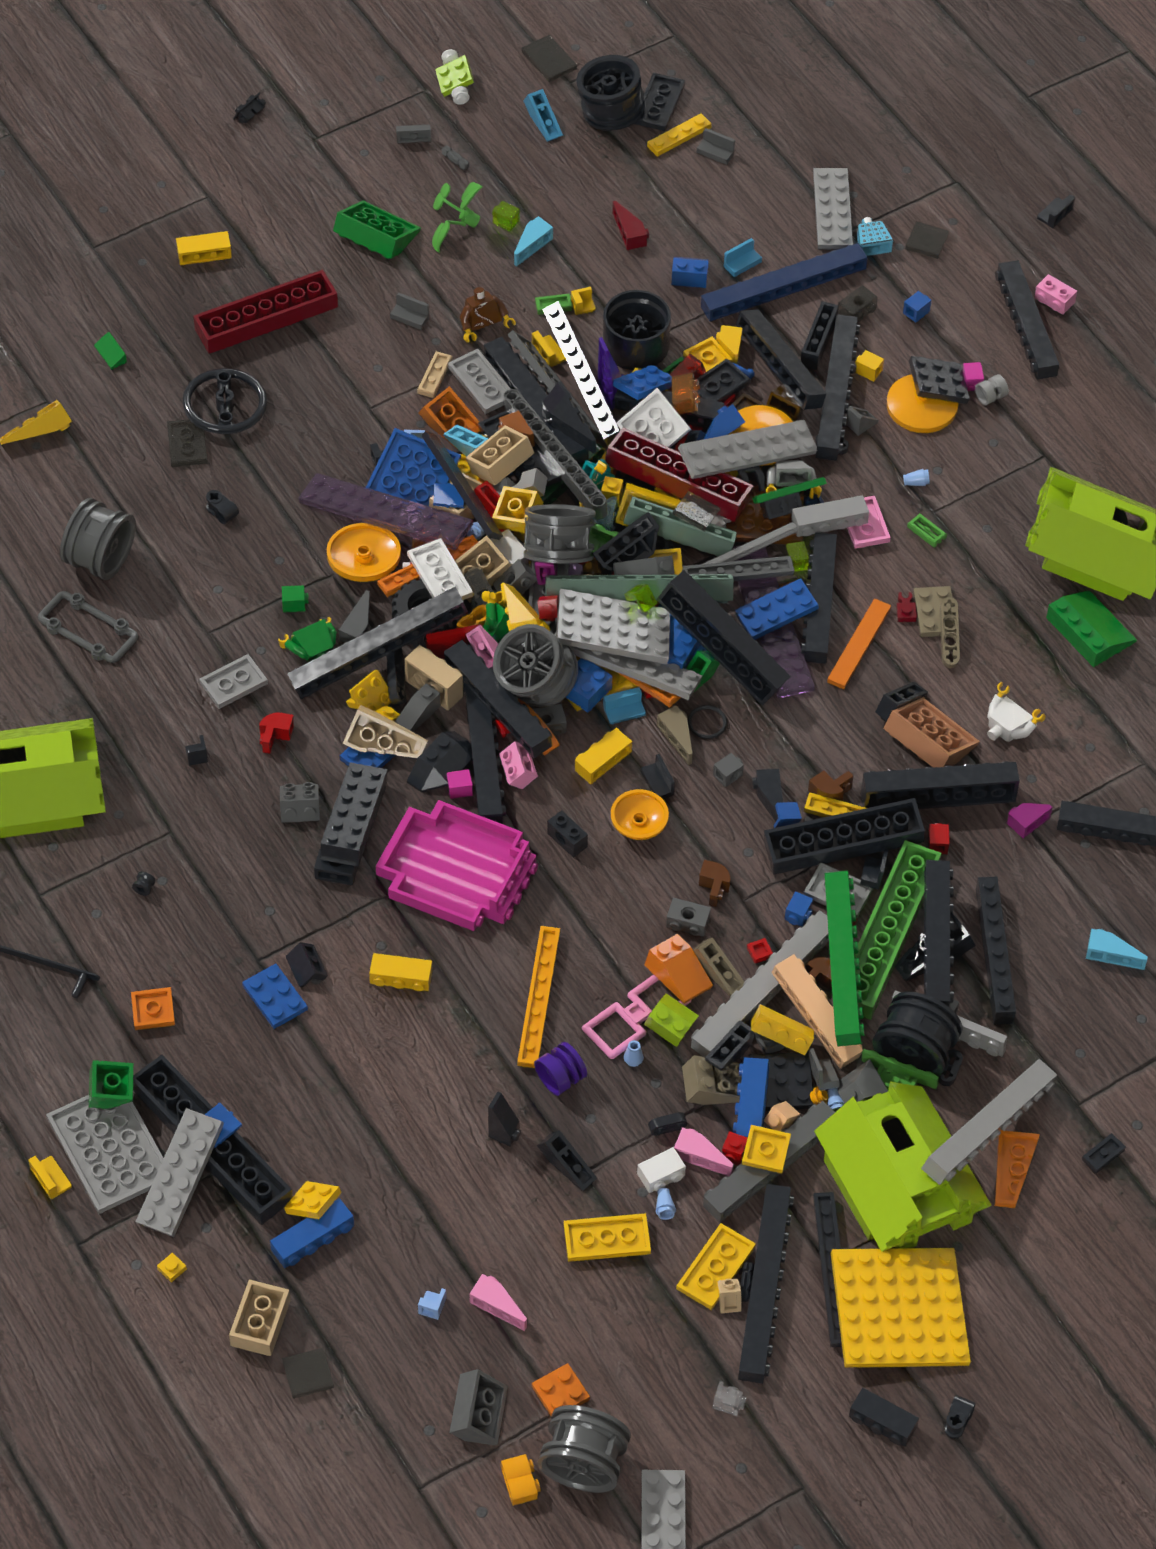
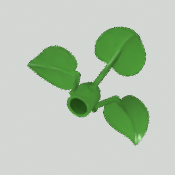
M471 182L462 195V202L459 208L446 200L450 193V185L448 183L443 184L435 198L433 208L438 210L445 202L460 212L459 219H461V222L446 220L445 223H441L432 238L433 247L437 252L440 253V246L449 231L450 224L462 225L464 227L467 224L473 228L477 226L480 215L470 210L467 205L483 186Z

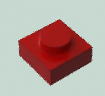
M765 938L747 944V950L755 964L769 959L773 954Z

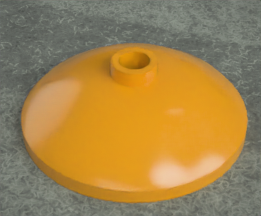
M643 789L630 790L621 794L611 807V821L615 829L623 836L635 840H645L657 836L664 830L669 818L668 807L665 801L654 792Z

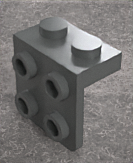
M306 782L301 785L287 783L280 786L281 823L320 820L318 784Z

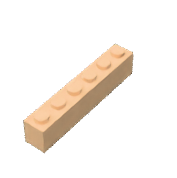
M793 954L775 965L772 970L773 976L810 1028L814 1029L815 1035L837 1066L841 1069L858 1059L863 1051L861 1044L837 1047L833 1007L828 1002L825 992L820 991L816 985L815 978L805 970L802 960Z

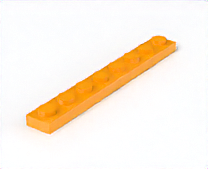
M540 927L517 1066L535 1068L534 1061L540 1055L560 928Z

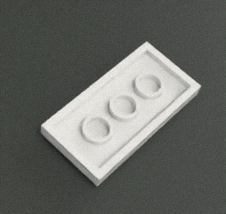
M441 538L407 551V556L432 598L453 587H456L462 600L473 597L472 589Z

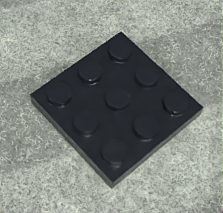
M916 356L910 357L909 364L917 396L964 404L968 403L970 398L960 363Z
M798 1052L748 1055V1058L769 1060L770 1068L765 1111H770L773 1105L785 1101L795 1110L809 1109L814 1105L810 1098V1093L813 1089L809 1052L806 1055Z

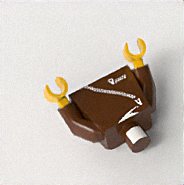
M482 287L475 288L474 296L465 300V306L460 314L462 328L466 332L464 334V341L470 342L469 335H471L473 341H476L477 336L473 331L500 322L502 318H504L503 324L506 328H509L507 325L509 320L512 321L513 325H516L515 320L509 318V312L504 303L488 291L484 292Z

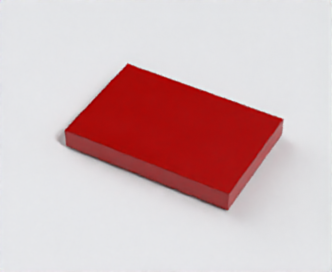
M481 624L427 634L426 648L439 659H445L444 651L457 642L463 640L466 645L470 644L466 634Z

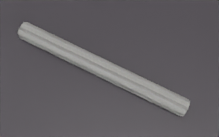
M791 522L704 564L736 561L796 533L797 526L794 522Z

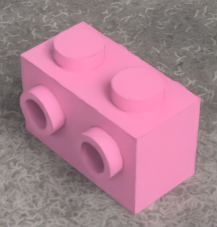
M1048 274L1036 286L1034 298L1064 315L1075 303L1077 290Z
M514 741L499 754L509 785L523 789L538 777L531 755L520 743Z

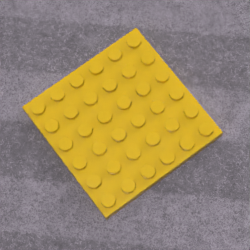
M954 1248L888 1249L883 1252L880 1249H832L831 1260L845 1368L970 1365L971 1361Z

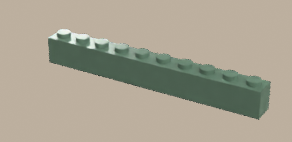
M731 574L691 575L718 603L733 601L734 579ZM546 575L545 596L559 595L561 588L633 603L635 601H643L645 604H652L654 601H657L658 596L677 575Z

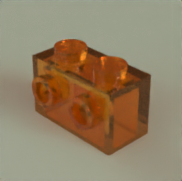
M693 373L672 377V403L679 414L698 411L700 396L697 390H700L698 379L694 378Z

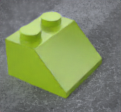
M666 993L652 1010L644 1025L677 1047L699 1015Z

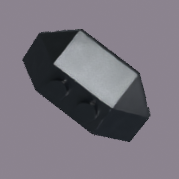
M647 512L593 552L592 555L603 569L613 572V563L647 559L655 552L659 525L651 514Z
M455 731L442 732L418 757L407 779V783L421 793L449 786L447 773L464 770L472 761L469 740Z

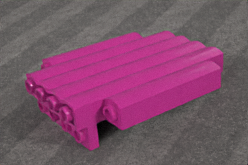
M438 800L431 814L412 807L408 808L376 864V875L393 881L388 889L390 899L475 931L477 927H481L484 917L501 924H505L507 919L510 920L514 913L513 907L515 904L518 905L522 898L521 892L523 889L526 890L530 883L529 877L531 874L534 875L536 873L538 864L536 863V855L532 854L531 850H529V842L523 840V832Z

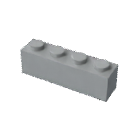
M863 495L794 508L792 509L791 520L797 526V537L815 534V532L825 533L831 530L867 524L869 510Z

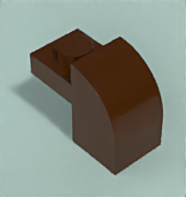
M822 771L809 780L808 791L826 798L843 801V794L852 788L853 775L847 771L833 780L825 771Z
M704 859L699 875V886L711 889L710 906L717 907L718 900L723 899L724 892L729 893L730 874L722 864Z
M819 957L809 961L806 971L815 978L816 985L819 982L832 991L830 958Z

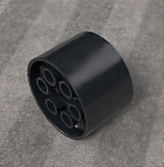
M644 290L624 291L608 301L603 313V340L617 366L629 370H634L635 367L644 369L647 366H656L664 360L668 354L670 344L671 312L669 306L658 295Z

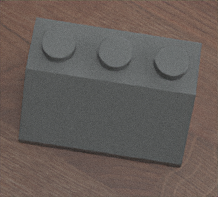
M479 1369L460 1374L449 1433L467 1442L498 1445L508 1386Z

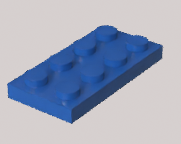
M800 578L736 609L735 613L747 633L756 640L819 609V606Z

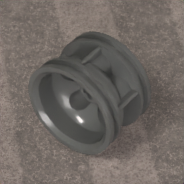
M557 504L536 505L525 508V515H527L524 519V548L526 550L523 551V556L525 558L538 562L563 564L582 563L594 559L593 552H591L594 550V545L589 543V533L591 532V527L595 525V520L592 519L596 515L595 510L581 506Z

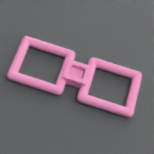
M654 974L628 993L627 996L633 1002L624 1009L618 1002H615L582 1026L583 1032L610 1059H614L624 1052L630 1041H639L646 1035V1030L640 1024L648 1018L652 1010L638 995L659 980ZM681 1000L678 1002L686 1006L691 1002V1000L685 1004ZM614 1012H617L636 1033L612 1050L592 1028Z

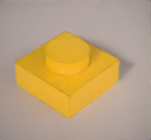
M387 705L375 711L394 722L400 715Z
M171 1253L157 1265V1270L172 1283L187 1270V1267L175 1254Z

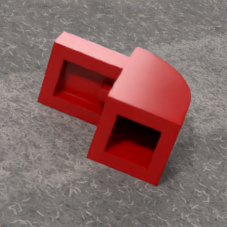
M272 713L261 720L259 724L260 744L264 753H271L275 738L290 741L294 729V715Z

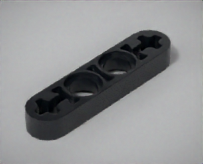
M402 648L386 655L389 698L394 706H399L406 702Z

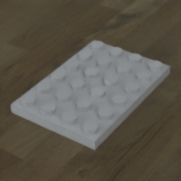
M560 588L556 637L562 645L656 663H668L670 613L665 608Z
M89 1095L46 1114L94 1207L98 1214H101L149 1191L164 1158L133 1102L111 1109L88 1108Z

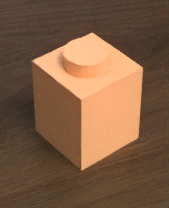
M785 1101L773 1105L764 1122L773 1130L782 1131L784 1128L788 1129L791 1127L800 1113Z

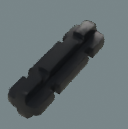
M744 1262L742 1266L740 1280L741 1302H748L750 1299L754 1272L753 1263Z

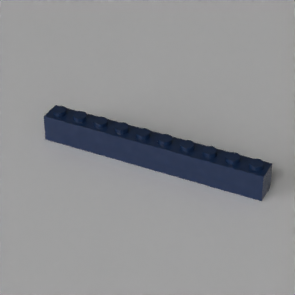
M859 243L848 245L812 259L701 295V309L710 322L864 270L867 267L868 257Z

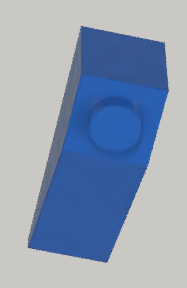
M733 404L728 408L725 405L717 411L718 415L713 419L704 439L729 435L745 423V420Z

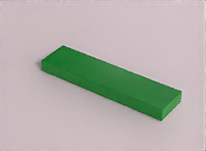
M824 477L756 495L752 499L754 504L827 483Z

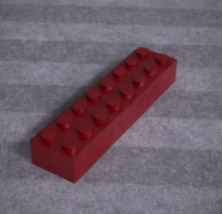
M322 269L194 315L195 331L210 354L338 308V296Z
M622 428L607 447L605 461L610 467L733 522L737 520L750 501L754 485L725 472L692 479L680 452L626 428Z

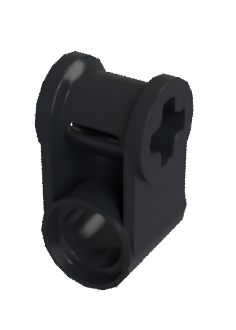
M211 490L206 494L208 502L206 509L220 523L226 524L239 514L236 504L226 498L220 491Z
M955 1395L944 1429L948 1437L956 1439L962 1436L968 1421L971 1419L976 1402Z

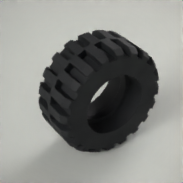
M421 578L418 581L415 579L410 581L408 585L404 584L401 590L396 592L395 598L392 601V619L432 598ZM462 617L436 629L431 633L456 629L457 622ZM426 635L408 645L413 644L415 648L421 645L426 649Z

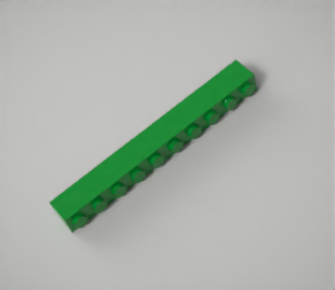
M848 871L824 873L837 1047L862 1044L861 1036H865L864 1024H860V1019H864L863 1008L859 1007V1003H862V993L858 991V986H861L860 974H857L856 971L860 970L859 958L855 957V954H859L858 942H854V938L858 937L857 926H853V922L857 921L856 911L852 910V906H855V896L851 894V890H854L853 878H849Z

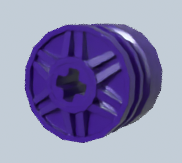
M567 1042L560 1043L551 1050V1054L546 1053L534 1061L535 1070L540 1080L556 1096L568 1090L571 1084H576L587 1076V1069L582 1058Z

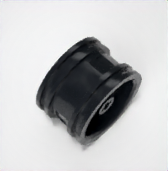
M605 55L587 62L578 72L576 83L578 93L582 99L581 107L583 116L590 126L606 131L620 130L637 122L645 112L646 100L641 87L640 69L632 59L621 55Z
M902 992L895 995L887 1010V1021L880 1024L872 1040L874 1050L879 1055L895 1058L898 1062L906 1065L911 1064L917 1069L930 1071L936 1076H940L949 1060V1049L956 1045L963 1031L961 1020L953 1010L933 997L916 992Z

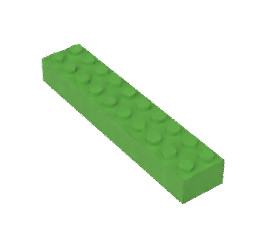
M906 840L902 845L858 943L859 954H855V957L859 958L860 970H856L861 978V986H858V991L862 993V1003H859V1007L863 1008L864 1018L870 1020L874 1015L924 902V868L926 860L941 859L942 853Z

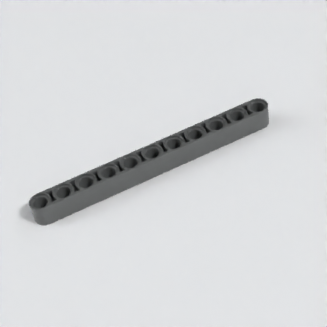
M515 389L507 390L504 393L505 409H510L512 413L519 410L534 434V441L561 474V479L584 507L595 510V519L605 518L608 515L606 497L519 391Z

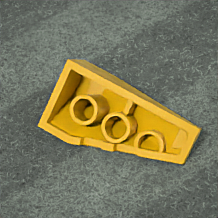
M56 400L38 411L36 418H28L22 423L23 426L21 428L18 426L2 436L0 444L55 432L59 429L63 431L70 426L69 423L72 420L62 404Z
M503 582L501 590L503 601L507 604L505 614L509 615V620L507 621L509 632L526 624H536L550 631L548 624L543 619H539L537 612L513 586Z

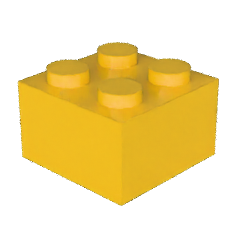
M503 486L492 519L499 529H509L510 531L525 533L524 519L527 517L525 515V508L543 505V501L537 491Z

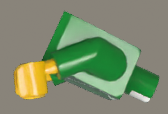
M484 591L482 599L488 602V604H486V619L483 628L498 643L509 633L507 626L509 615L505 614L506 607L497 602L493 603L497 599V595L494 592Z
M327 617V622L325 619H320L316 623L293 632L291 640L285 634V640L278 639L281 648H287L295 655L310 662L333 649V646L336 644L337 631L331 623V618Z

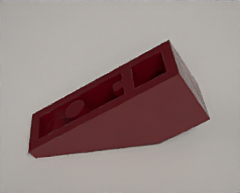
M613 201L612 214L626 249L631 250L647 246L649 231L644 227L643 222L620 203Z

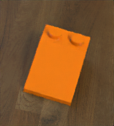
M450 386L426 404L418 413L429 427L445 440L447 439L443 434L455 425L462 426L475 433L480 432L478 419Z
M678 934L649 950L644 965L684 1004L712 988L713 984L693 949Z

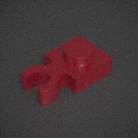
M899 592V603L896 605L897 622H916V605L911 603L912 593L909 592L908 598H903L902 592Z

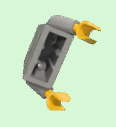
M801 460L778 461L776 466L771 467L767 471L768 487L766 488V493L777 490L775 486H792L816 479L815 470ZM820 486L811 488L809 497L813 499L815 493L819 498L822 488Z

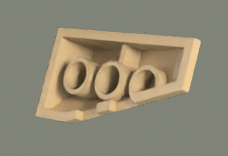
M360 705L343 744L360 752H376L378 754H394L418 758L423 753L428 740L385 716Z

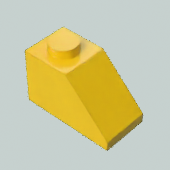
M721 325V331L717 332L716 341L733 359L732 363L738 364L742 328Z

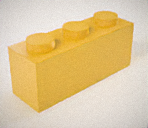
M228 231L176 238L180 265L232 258Z
M617 728L607 732L600 741L593 743L585 753H581L576 757L575 771L589 784H592L632 752V741Z
M373 953L369 972L370 984L393 986L397 989L408 988L415 991H429L433 971L432 960Z
M761 1004L751 1020L752 1031L803 1055H806L814 1040V1029Z

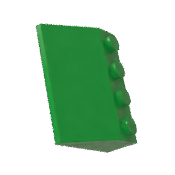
M364 200L337 212L333 231L338 233L340 237L351 239L355 244L363 245L368 250L378 252L388 259L400 255L421 230V227Z
M1090 591L1063 596L1048 606L1046 616L1048 621L1093 668L1137 642V639Z

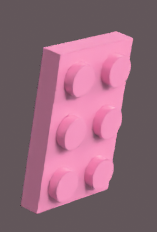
M875 496L864 498L869 510L868 523L861 526L847 527L855 549L890 542V535Z

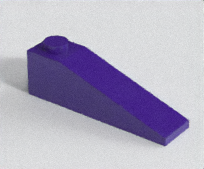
M601 337L599 338L598 383L611 410L615 408V394L617 392V388L613 386V380L624 374L620 373Z

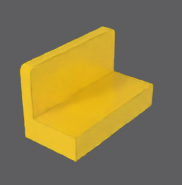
M538 330L532 333V344L550 367L567 361L561 348L551 335L542 337Z
M36 1156L28 1159L31 1171L50 1199L72 1188L70 1181L52 1156L42 1161H39Z

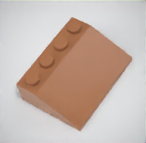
M920 698L893 710L883 728L890 736L899 740L904 747L913 751L918 758L924 760L933 768L948 765L954 766L980 742L925 698Z

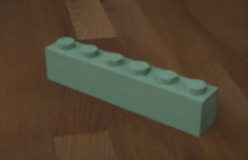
M632 496L623 524L629 526L649 512L659 525L658 536L717 557L732 550L737 532Z

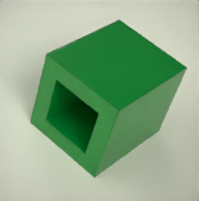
M304 585L282 586L283 612L305 611V604H309L308 593H305Z

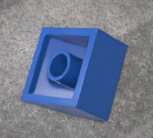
M674 257L671 285L706 288L709 260Z

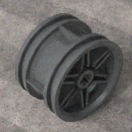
M526 624L511 630L499 642L494 653L493 671L501 686L512 694L517 695L521 701L535 708H545L561 702L573 689L578 675V661L571 648L567 645H562L558 638L545 627L536 624Z
M565 1405L554 1409L548 1426V1430L553 1438L551 1442L545 1443L541 1448L537 1461L539 1469L552 1480L574 1489L594 1493H604L615 1489L621 1472L616 1459L618 1456L626 1453L631 1438V1432L628 1427L617 1418L593 1408Z

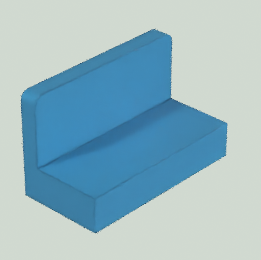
M752 238L724 254V268L733 277L762 262V257L754 250V240Z
M639 687L603 696V708L610 724L646 715L641 702L642 692Z

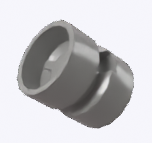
M999 374L989 378L988 381L984 380L975 385L976 396L983 405H988L996 399L1003 398L1009 392L1005 379Z

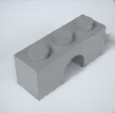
M537 468L522 472L521 479L517 484L507 477L492 487L499 495H501L503 486L537 491L541 497L545 493L547 477Z

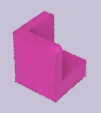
M980 362L963 363L962 371L967 391H974L975 385L984 381L982 365Z
M469 769L447 773L450 799L473 796Z

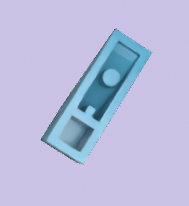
M539 216L531 220L524 229L514 252L515 266L521 264L553 239V227Z
M455 425L443 434L466 457L489 439L459 425Z
M1091 929L1086 959L1145 970L1148 956L1111 932H1106L1102 929Z

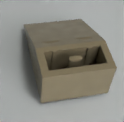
M694 1055L682 1066L687 1102L701 1105L739 1102L740 1095H737L738 1083L742 1082V1076H739L740 1064L733 1062L720 1071L708 1063L705 1057Z

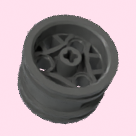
M85 499L73 512L63 533L60 546L61 560L73 567H85L90 570L92 575L103 580L111 579L124 564L132 547L136 532L134 516L126 514L121 510L114 512L107 509L103 502L96 499Z

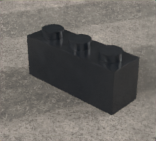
M863 1387L852 1404L849 1417L855 1423L864 1424L874 1433L882 1434L888 1437L892 1443L896 1445L901 1444L904 1447L908 1444L919 1422V1417Z

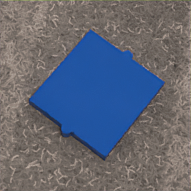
M434 483L433 506L464 508V500L453 484Z
M218 1103L205 1114L224 1123L214 1147H217L242 1127V1123L233 1116V1112H229L221 1103Z

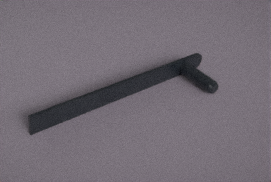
M0 945V952L79 975L71 993L74 998L79 997L87 978L96 981L100 980V976Z

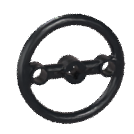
M221 368L204 372L188 384L183 394V408L189 420L199 428L216 434H234L251 428L262 418L267 405L266 392L260 382L248 373L236 369ZM232 378L249 384L256 391L259 398V405L255 413L247 420L237 424L233 423V415L231 414L234 409V394L230 390ZM211 379H217V388L219 389L216 392V409L220 412L218 424H212L201 419L191 406V397L195 389ZM224 393L226 398V409H224Z

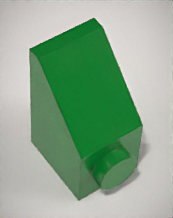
M697 651L687 667V670L702 675L701 682L695 691L714 675L720 665L708 651Z

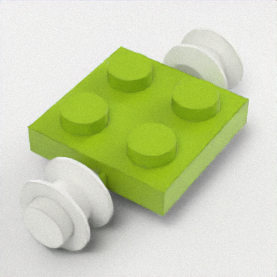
M446 50L441 55L443 66L435 69L441 93L444 97L452 94L453 101L456 104H465L470 98L466 86L474 83L468 59L465 55L458 57V53L455 50Z

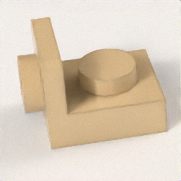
M738 1279L719 1280L720 1313L741 1312V1289Z

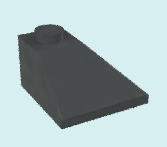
M870 1059L839 1080L838 1093L844 1104L853 1096L856 1102L869 1100L878 1093L888 1092L886 1085Z

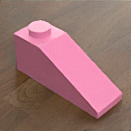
M479 625L467 633L466 637L478 657L481 656L486 666L493 669V658L498 643Z
M682 1127L674 1147L682 1161L726 1176H730L733 1173V1163L709 1140L694 1129Z
M482 1274L470 1292V1303L525 1331L527 1328V1318L501 1283L492 1276L487 1277Z

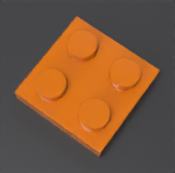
M171 987L131 992L135 1030L175 1025Z
M568 1363L532 1383L533 1390L550 1416H552L554 1409L565 1405L580 1406L590 1400L589 1394Z

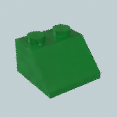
M93 1060L89 1071L88 1108L111 1109L132 1102L134 1063Z

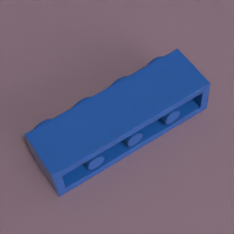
M744 1057V1063L740 1064L739 1076H742V1082L738 1083L737 1095H740V1101L735 1105V1115H738V1120L733 1124V1133L748 1138L751 1125L764 1127L770 1068L768 1059Z
M339 1198L333 1202L320 1219L306 1218L270 1240L271 1251L284 1269L288 1266H293L304 1256L315 1253L322 1245L331 1243L338 1235L349 1232L354 1226V1216Z

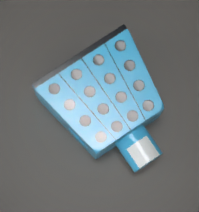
M870 217L864 218L862 224L858 225L857 241L866 256L892 252L893 239L883 222H873Z

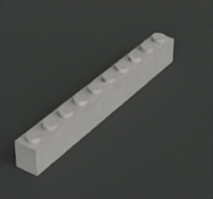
M820 910L815 915H811L802 928L799 927L790 940H786L782 944L781 949L777 953L774 952L765 965H761L752 978L749 977L744 982L743 987L739 991L736 990L731 995L730 1000L718 1008L717 1013L713 1017H708L700 1030L694 1031L691 1036V1048L701 1056L706 1057L739 1020L747 1024L748 1020L754 1017L760 1004L765 1006L782 989L772 974L774 966L793 954L806 965L829 942L827 915Z
M1038 1059L932 1153L921 1169L939 1185L945 1180L949 1182L956 1175V1170L961 1171L967 1165L968 1159L972 1161L978 1155L979 1149L983 1151L990 1144V1139L994 1141L1001 1134V1129L1003 1131L1007 1130L1012 1124L1011 1120L1017 1121L1023 1114L1022 1110L1028 1111L1034 1104L1032 1101L1038 1102L1044 1095V1091L1049 1092L1055 1085L1053 1080L1057 1074Z

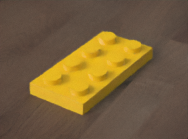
M646 1213L564 1221L568 1262L651 1254Z
M720 1223L677 1284L676 1290L712 1310L719 1300L718 1281L734 1279L743 1263L746 1262L755 1249L756 1243Z

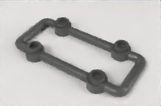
M61 591L38 614L39 622L47 626V631L50 634L55 635L59 633L90 651L92 658L95 660L104 659L107 662L115 663L138 640L137 632L129 627L128 621L123 618L116 620L86 603L84 596L80 593L71 594L67 591ZM65 598L70 601L73 609H84L113 626L116 634H127L130 638L112 656L106 652V648L102 644L96 643L93 645L62 627L59 619L55 617L48 619L46 616Z

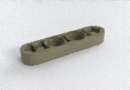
M947 597L943 599L940 605L941 656L945 667L954 668L960 659L958 603L954 598ZM947 603H950V606L952 607L949 615H947V614H948V607H946V604H947ZM952 620L955 626L948 628L944 622ZM951 637L955 640V644L948 645L945 639ZM949 651H952L953 662L946 659L950 654Z

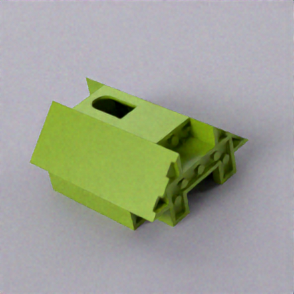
M1050 466L1047 480L1040 489L1036 504L1040 505L1036 522L1030 529L1025 544L1026 547H1029L1028 551L1045 557L1042 569L1124 601L1127 595L1130 596L1132 592L1151 600L1156 589V509ZM1115 507L1140 517L1138 530L1112 520Z
M93 718L0 731V750L25 747L27 761L0 764V838L83 827V815L106 812Z
M890 1082L888 1092L878 1093L869 1100L856 1102L853 1096L814 1130L825 1150L824 1162L868 1241L875 1239L882 1252L892 1247L896 1249L913 1248L917 1246L919 1236L947 1224H950L953 1231L972 1223L974 1213L992 1206L968 1164L961 1171L956 1170V1175L949 1182L945 1180L940 1185L921 1169L928 1157L952 1137L921 1086ZM898 1118L914 1146L896 1152L882 1127V1123Z

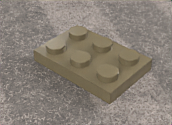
M951 587L914 588L913 596L920 637L941 636L940 605L943 599L952 597ZM947 603V604H946V607H948V614H947V615H949L952 607L950 606V603ZM952 620L944 622L948 628L955 626Z

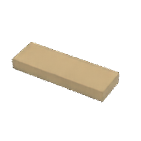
M435 352L417 389V394L435 398L448 370V363L453 360L451 355Z

